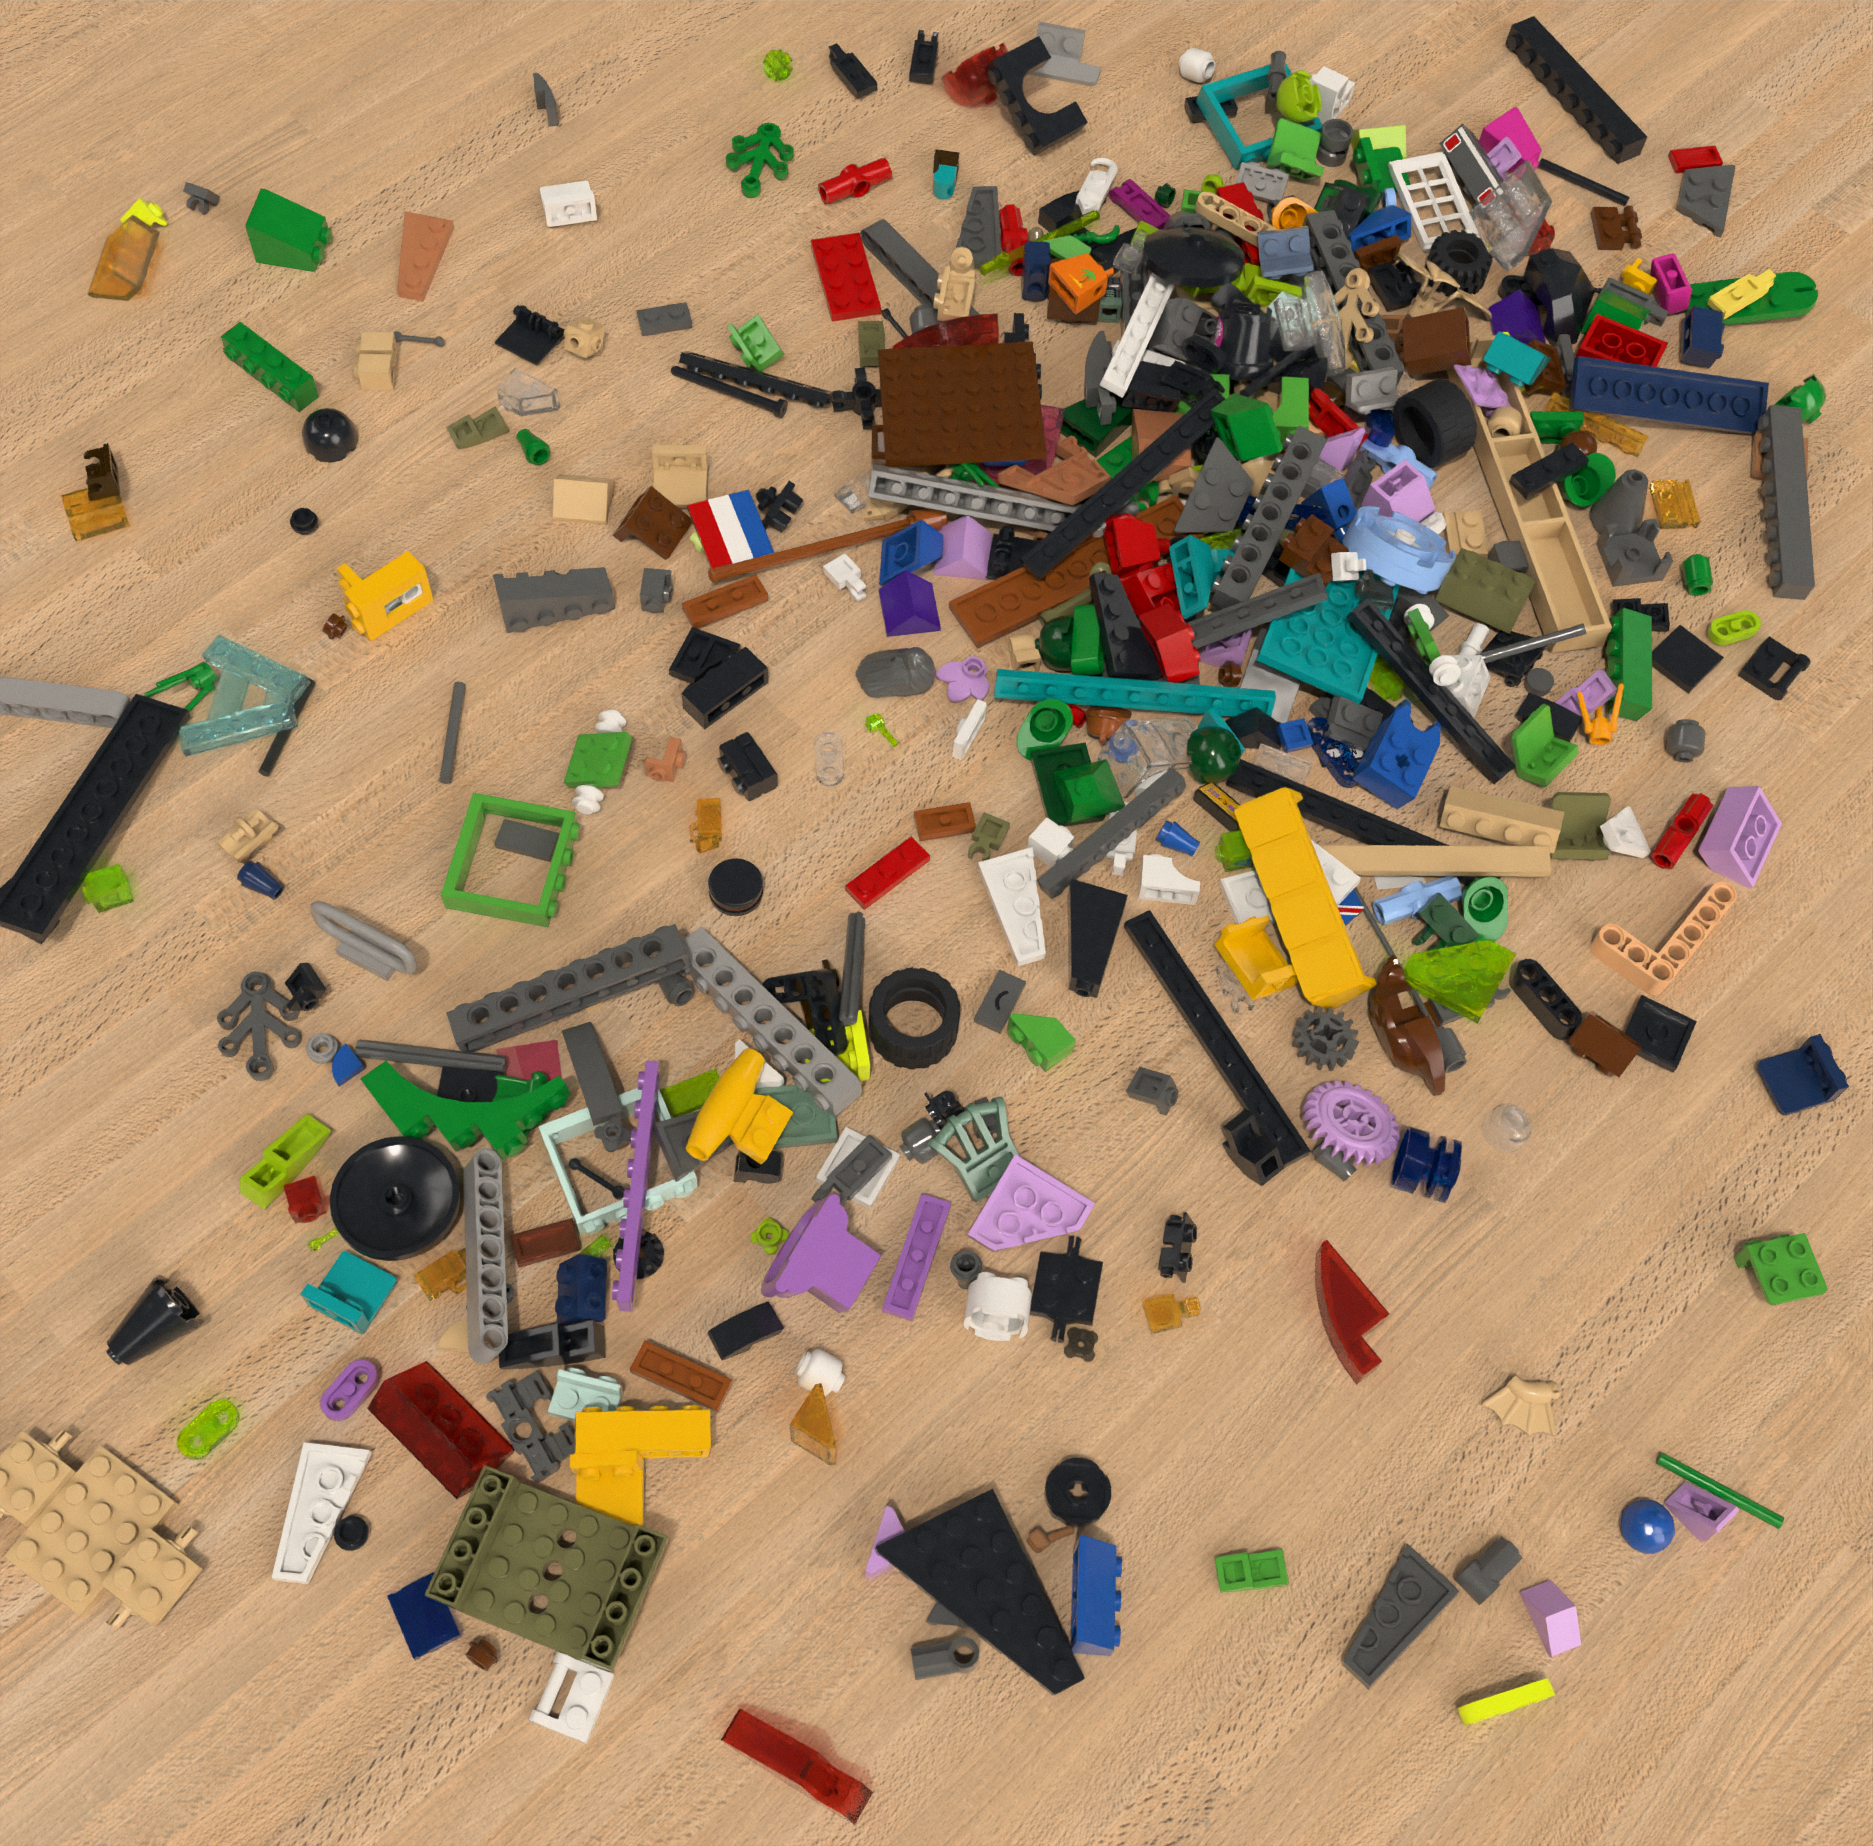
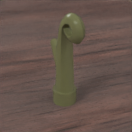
M1098 562L1090 570V576L1093 573L1102 572V574H1112L1111 567L1106 562ZM1091 587L1086 588L1053 609L1048 608L1039 614L1038 618L1041 625L1044 626L1049 620L1061 616L1072 615V618H1074L1075 606L1087 605L1093 601Z

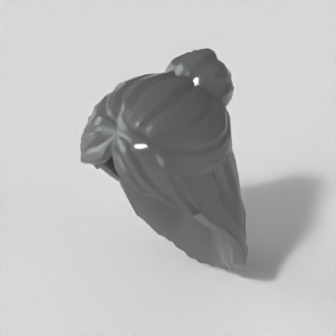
M920 647L881 650L868 654L861 660L855 676L861 688L870 697H906L925 693L932 687L935 666L932 658Z

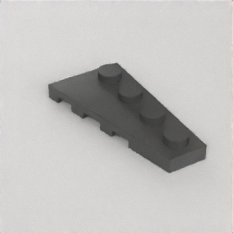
M997 186L972 188L965 220H963L961 234L957 241L956 248L963 246L970 249L975 268L1002 267Z

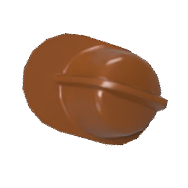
M1091 706L1084 712L1086 714L1088 733L1100 737L1101 744H1105L1108 738L1122 737L1126 724L1132 716L1131 711L1120 707Z

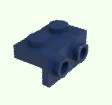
M578 1254L559 1264L556 1274L558 1282V1299L555 1303L556 1324L558 1323L564 1327L577 1324L583 1320H594L596 1322L605 1320L606 1259Z

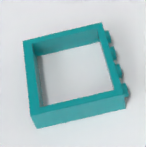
M1285 62V71L1288 77L1292 73ZM1271 64L1203 85L1197 97V105L1235 170L1240 169L1242 162L1258 163L1264 160L1268 161L1273 138L1244 146L1219 103L1269 88L1267 74ZM1318 117L1301 123L1302 126L1321 133L1323 124Z

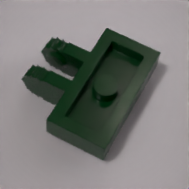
M1439 892L1417 911L1427 925L1413 938L1414 944L1418 946L1425 943L1433 935L1434 931L1439 936L1425 951V955L1429 959L1438 955L1446 945L1455 954L1459 955L1480 936Z

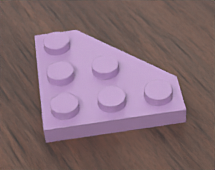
M1015 1154L966 1236L990 1251L995 1252L1076 1232L1081 1229L1095 1203Z

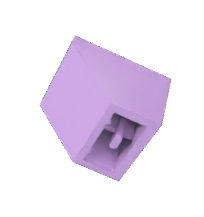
M1406 459L1369 486L1361 504L1362 506L1379 507V515L1391 517L1393 511L1419 523L1435 511L1424 475Z

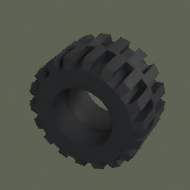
M1451 230L1450 233L1444 232L1441 237L1438 236L1435 239L1427 260L1451 275L1460 285L1457 288L1449 283L1441 282L1436 289L1437 292H1443L1445 296L1449 297L1458 289L1469 294H1476L1482 289L1493 261V252L1490 251L1491 247L1489 244H1485V240L1482 237L1478 238L1476 237L1477 234H1470L1464 230H1461V232ZM1429 279L1428 284L1433 287L1435 282Z

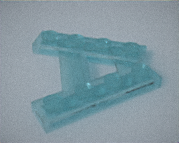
M218 635L202 654L207 663L222 669L207 720L182 726L179 729L181 749L186 757L298 727L294 703L311 683L307 676ZM249 683L267 691L263 705L241 711Z

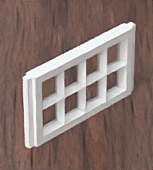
M1443 152L1388 163L1392 180L1405 211L1411 213V225L1424 252L1430 251L1432 243L1438 236L1428 238L1423 225L1440 222L1443 232L1449 233L1444 221L1461 218L1466 229L1464 231L1470 234H1477L1476 237L1479 238L1478 230L1446 155ZM1439 166L1443 178L1427 181L1423 169ZM1418 170L1422 182L1406 185L1401 173ZM1446 183L1451 195L1434 198L1430 186ZM1425 187L1430 200L1413 203L1409 190ZM1454 201L1458 213L1442 216L1437 204ZM1432 205L1437 217L1420 220L1416 208Z

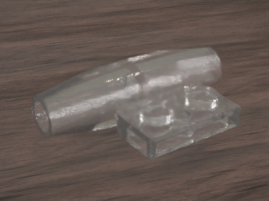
M1315 271L1304 277L1305 301L1301 300V298H1278L1273 304L1284 351H1303L1314 346L1318 358L1327 357L1326 376H1336L1346 370L1344 335L1336 300L1323 271Z

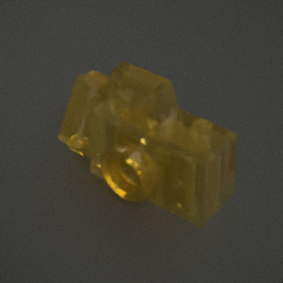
M720 798L697 799L695 815H697L698 821L689 825L690 843H696L698 853H703L718 848L719 841H722ZM693 830H698V836L693 837Z
M465 1248L457 1253H454L453 1250L413 1275L429 1301L439 1298L442 1293L449 1289L456 1295L467 1289L466 1282L457 1288L455 1286L466 1279V1270L459 1261V1258H461L466 1265Z

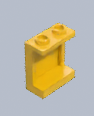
M1268 915L1260 918L1253 916L1240 924L1234 922L1228 924L1221 930L1220 933L1222 935L1214 943L1252 1000L1293 988L1299 982L1293 965H1288L1265 932L1266 926L1271 921Z

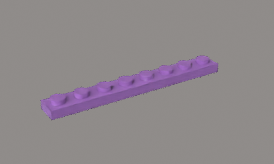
M646 1061L645 1071H639L638 1090H642L641 1100H636L634 1108V1118L639 1119L638 1129H632L631 1148H635L634 1159H628L627 1178H631L630 1189L625 1188L623 1207L628 1208L627 1219H621L620 1238H624L623 1250L618 1249L616 1254V1269H620L619 1281H613L612 1300H617L619 1311L624 1312L633 1311L654 1133L653 1127L655 1124L661 1074L658 1061Z

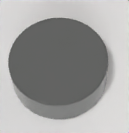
M1543 668L1530 670L1524 681L1526 690L1538 696L1547 695L1554 684L1552 674Z

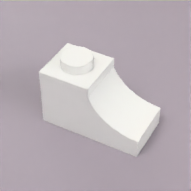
M1160 854L1143 855L1140 867L1138 899L1196 905L1200 893V881L1189 879L1179 873L1172 864V858L1164 857Z

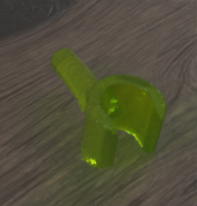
M876 713L866 717L865 725L870 733L879 730L893 747L899 744L885 727L881 714Z

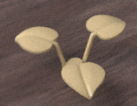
M1398 254L1394 257L1393 260L1404 261L1414 270L1418 271L1423 279L1419 293L1415 297L1416 301L1407 312L1410 316L1417 317L1436 313L1454 298H1460L1482 309L1487 322L1492 318V314L1484 304L1473 295L1460 289L1437 306H1434L1437 301L1432 295L1440 283L1446 282L1459 288L1460 285L1456 280L1428 260L1425 263L1429 271L1406 255ZM1431 279L1435 284L1428 294L1424 293L1428 280Z

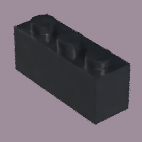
M744 647L739 652L732 653L717 668H711L699 681L689 684L681 693L683 709L705 730L768 684V667L747 647Z

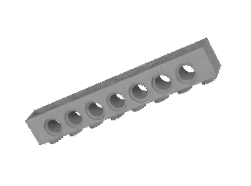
M872 464L867 489L868 497L1048 531H1053L1082 505V503H1077L1072 506L1036 494L989 485L979 486L978 483Z
M700 927L683 940L692 967L680 972L684 975L689 974L694 979L696 987L703 994L708 993L714 998L713 1002L722 1013L728 1012L733 1017L732 1020L736 1027L743 1033L747 1031L753 1037L752 1040L757 1048L762 1052L767 1051L781 1071L787 1070L793 1076L792 1079L795 1085L801 1091L807 1090L813 1096V1101L823 1112L827 1110L835 1118L862 1095L861 1081L707 931ZM706 963H710V964H711V965H709V966H707V967H702V966H701V965L706 964ZM724 982H730V984L726 986L720 985ZM743 1001H750V1003L746 1005L739 1004ZM763 1020L770 1021L767 1024H759V1022ZM783 1039H788V1040H790V1042H788V1043H786V1044H780V1043H778L779 1041H781V1040H783ZM802 1059L811 1060L805 1064L798 1063ZM827 1078L831 1080L825 1084L819 1083L821 1079Z

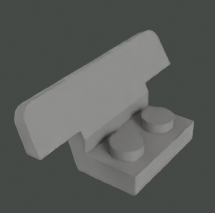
M1039 21L1036 37L1040 36L1051 59L1042 68L1029 75L1086 86L1096 85L1101 67L1080 63L1086 30Z

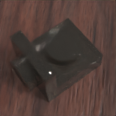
M1366 569L1355 585V593L1358 595L1359 605L1369 598L1377 609L1391 610L1395 604L1392 586L1381 580H1374L1373 570Z

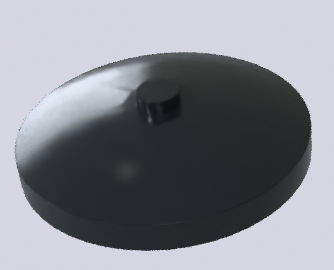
M1177 226L1164 228L1149 235L1144 242L1142 259L1151 272L1167 281L1183 286L1206 288L1222 286L1236 280L1243 271L1245 255L1236 242L1218 232L1198 227Z
M403 1136L376 1140L357 1150L339 1169L330 1192L331 1217L344 1241L360 1254L383 1261L405 1260L431 1249L443 1239L452 1227L460 1205L459 1181L447 1157L439 1149L425 1141Z

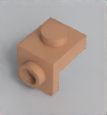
M670 737L662 760L651 757L645 758L644 766L647 776L656 781L666 780L674 782L678 767L683 768L686 759V751H683L682 739Z

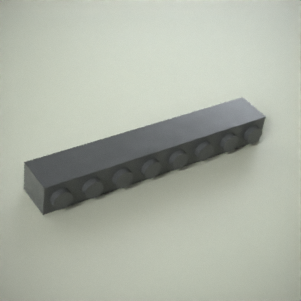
M1770 405L1765 414L1760 416L1758 422V430L1762 433L1760 441V452L1763 453L1761 473L1765 477L1763 485V496H1766L1764 517L1768 520L1766 540L1769 541L1767 562L1771 564L1769 585L1772 586L1773 597L1805 600L1815 587L1801 408Z

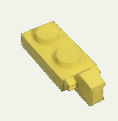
M1770 269L1757 277L1749 273L1710 296L1707 304L1713 310L1722 312V319H1726L1763 297L1769 288L1773 286L1776 275Z

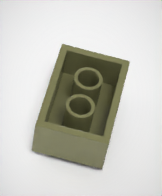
M1461 547L1443 580L1435 600L1510 634L1536 580L1524 573L1516 572L1499 562L1491 561L1474 551Z

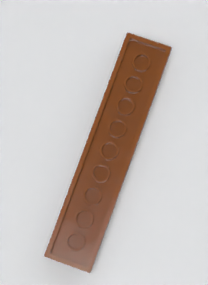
M1176 495L1139 512L1137 515H1133L1145 523L1154 525L1157 538H1168L1170 541L1175 536L1187 537L1192 535L1201 541L1204 540L1205 534L1172 533L1184 507ZM1092 535L1088 537L1039 582L1025 567H1022L949 601V609L977 648L1039 619L1038 615L1048 608L1053 609L1090 587L1089 577L1092 566L1098 562H1106L1110 566L1104 535L1098 538ZM1160 555V560L1166 558L1167 555Z

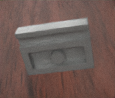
M1342 696L1333 697L1327 721L1329 728L1324 736L1365 752L1372 736L1376 734L1381 724L1383 714L1361 704L1357 705L1354 701Z

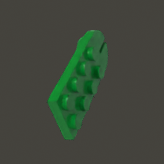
M1800 272L1774 273L1776 275L1774 284L1763 297L1728 318L1722 319V323L1733 325L1803 316L1809 313L1816 304L1818 298V290H1815L1816 284L1809 276ZM1741 278L1690 284L1692 294L1690 295L1689 308L1684 311L1685 316L1693 306L1713 310L1707 304L1710 296Z

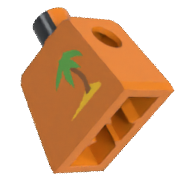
M1085 253L1050 264L1048 283L1074 314H1078L1104 296L1108 277L1114 274V269L1108 260L1097 264L1089 254Z

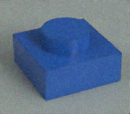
M1305 718L1281 723L1276 727L1284 753L1310 748L1314 744Z

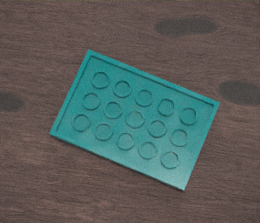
M1289 568L1283 586L1305 577ZM1359 571V580L1333 581L1332 579L1326 587L1327 600L1270 621L1256 660L1335 696H1342L1354 701L1359 705L1363 699L1378 652L1347 618V615L1369 598L1389 621L1400 585H1388L1380 579L1381 576L1366 571Z

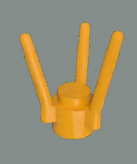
M1622 683L1618 685L1610 722L1608 718L1602 717V705L1596 709V718L1590 722L1582 692L1577 693L1584 721V732L1589 734V743L1605 745L1612 742V733L1617 732L1616 722L1624 688Z

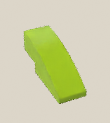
M309 1114L303 1116L264 1149L263 1159L240 1177V1193L264 1210L308 1165L331 1134V1130Z

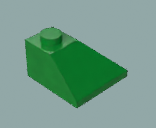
M1107 759L1053 772V777L1071 823L1120 811L1125 807Z

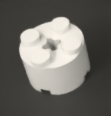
M989 1272L979 1273L977 1280H974L968 1286L964 1327L968 1330L969 1326L975 1329L974 1335L988 1340L1010 1341L1011 1335L1018 1333L1019 1338L1024 1337L1028 1332L1032 1293L1028 1288V1281L1019 1277L1011 1279L996 1277Z

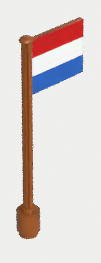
M749 489L687 505L691 520L710 566L708 577L713 583L732 576L890 536L919 520H923L937 531L947 525L945 511L920 507L910 510L909 516L904 520L774 553Z

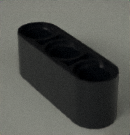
M1533 959L1521 960L1510 976L1509 985L1550 1035L1559 1040L1570 1038L1582 1021L1581 1011L1540 963ZM1522 974L1527 975L1530 978V980L1524 978ZM1541 996L1547 998L1550 1002L1544 1001ZM1560 1019L1566 1020L1569 1025L1564 1024Z

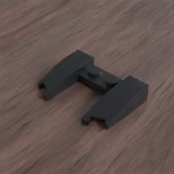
M1078 190L1065 194L1039 209L1038 224L1054 237L1073 236L1074 234L1078 236L1080 234L1086 235V231L1089 230L1078 221L1091 212L1082 214L1079 205L1075 204L1080 191ZM1137 227L1118 235L1114 241L1108 244H1097L1093 241L1088 244V241L1082 242L1091 247L1089 255L1095 262L1102 263L1108 260L1113 266L1114 274L1121 270L1123 257L1139 258L1142 256V253L1130 244Z

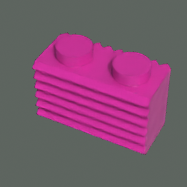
M1672 253L1654 258L1651 264L1650 276L1657 279L1654 293H1656L1655 296H1657V300L1661 304L1660 307L1667 310L1668 315L1687 310L1689 308L1688 305H1690L1692 288L1676 254Z

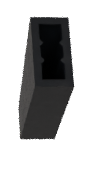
M1071 879L1067 897L1069 990L1082 997L1091 996L1097 998L1128 895Z

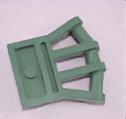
M1002 1097L992 1098L991 1102L976 1105L968 1104L959 1115L955 1116L953 1114L946 1119L947 1123L935 1139L931 1138L927 1143L932 1150L954 1166L955 1172L959 1175L971 1200L978 1202L993 1191L1015 1154L1020 1157L1009 1136L1006 1106ZM995 1115L997 1138L995 1140L981 1116ZM971 1121L984 1144V1147L978 1151L973 1147L963 1126ZM953 1134H955L967 1157L962 1161L944 1147Z

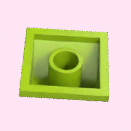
M1406 125L1353 130L1351 139L1353 150L1356 149L1360 138L1370 137L1373 150L1398 147L1401 150L1403 159H1407Z

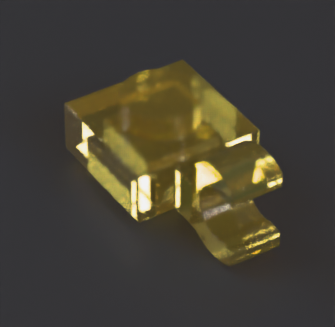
M1174 1293L1142 1302L1151 1335L1180 1328L1183 1324L1181 1318L1198 1316L1201 1310L1198 1297L1176 1302Z

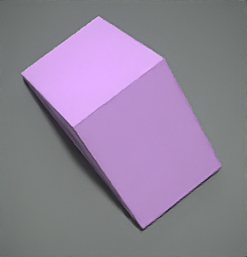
M1364 427L1326 438L1328 440L1319 459L1340 471L1353 461L1365 434Z
M1686 1481L1664 1502L1666 1508L1701 1543L1718 1533L1739 1511L1737 1506Z
M886 1506L865 1570V1578L870 1580L895 1568L884 1558L878 1556L874 1549L876 1546L905 1532L892 1507Z
M1551 1580L1519 1592L1549 1657L1581 1645L1576 1606Z

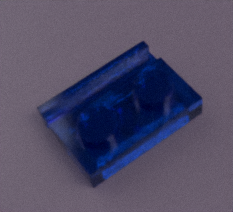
M434 1573L387 1596L415 1661L420 1659L421 1656L432 1653L462 1637L450 1608L425 1596Z

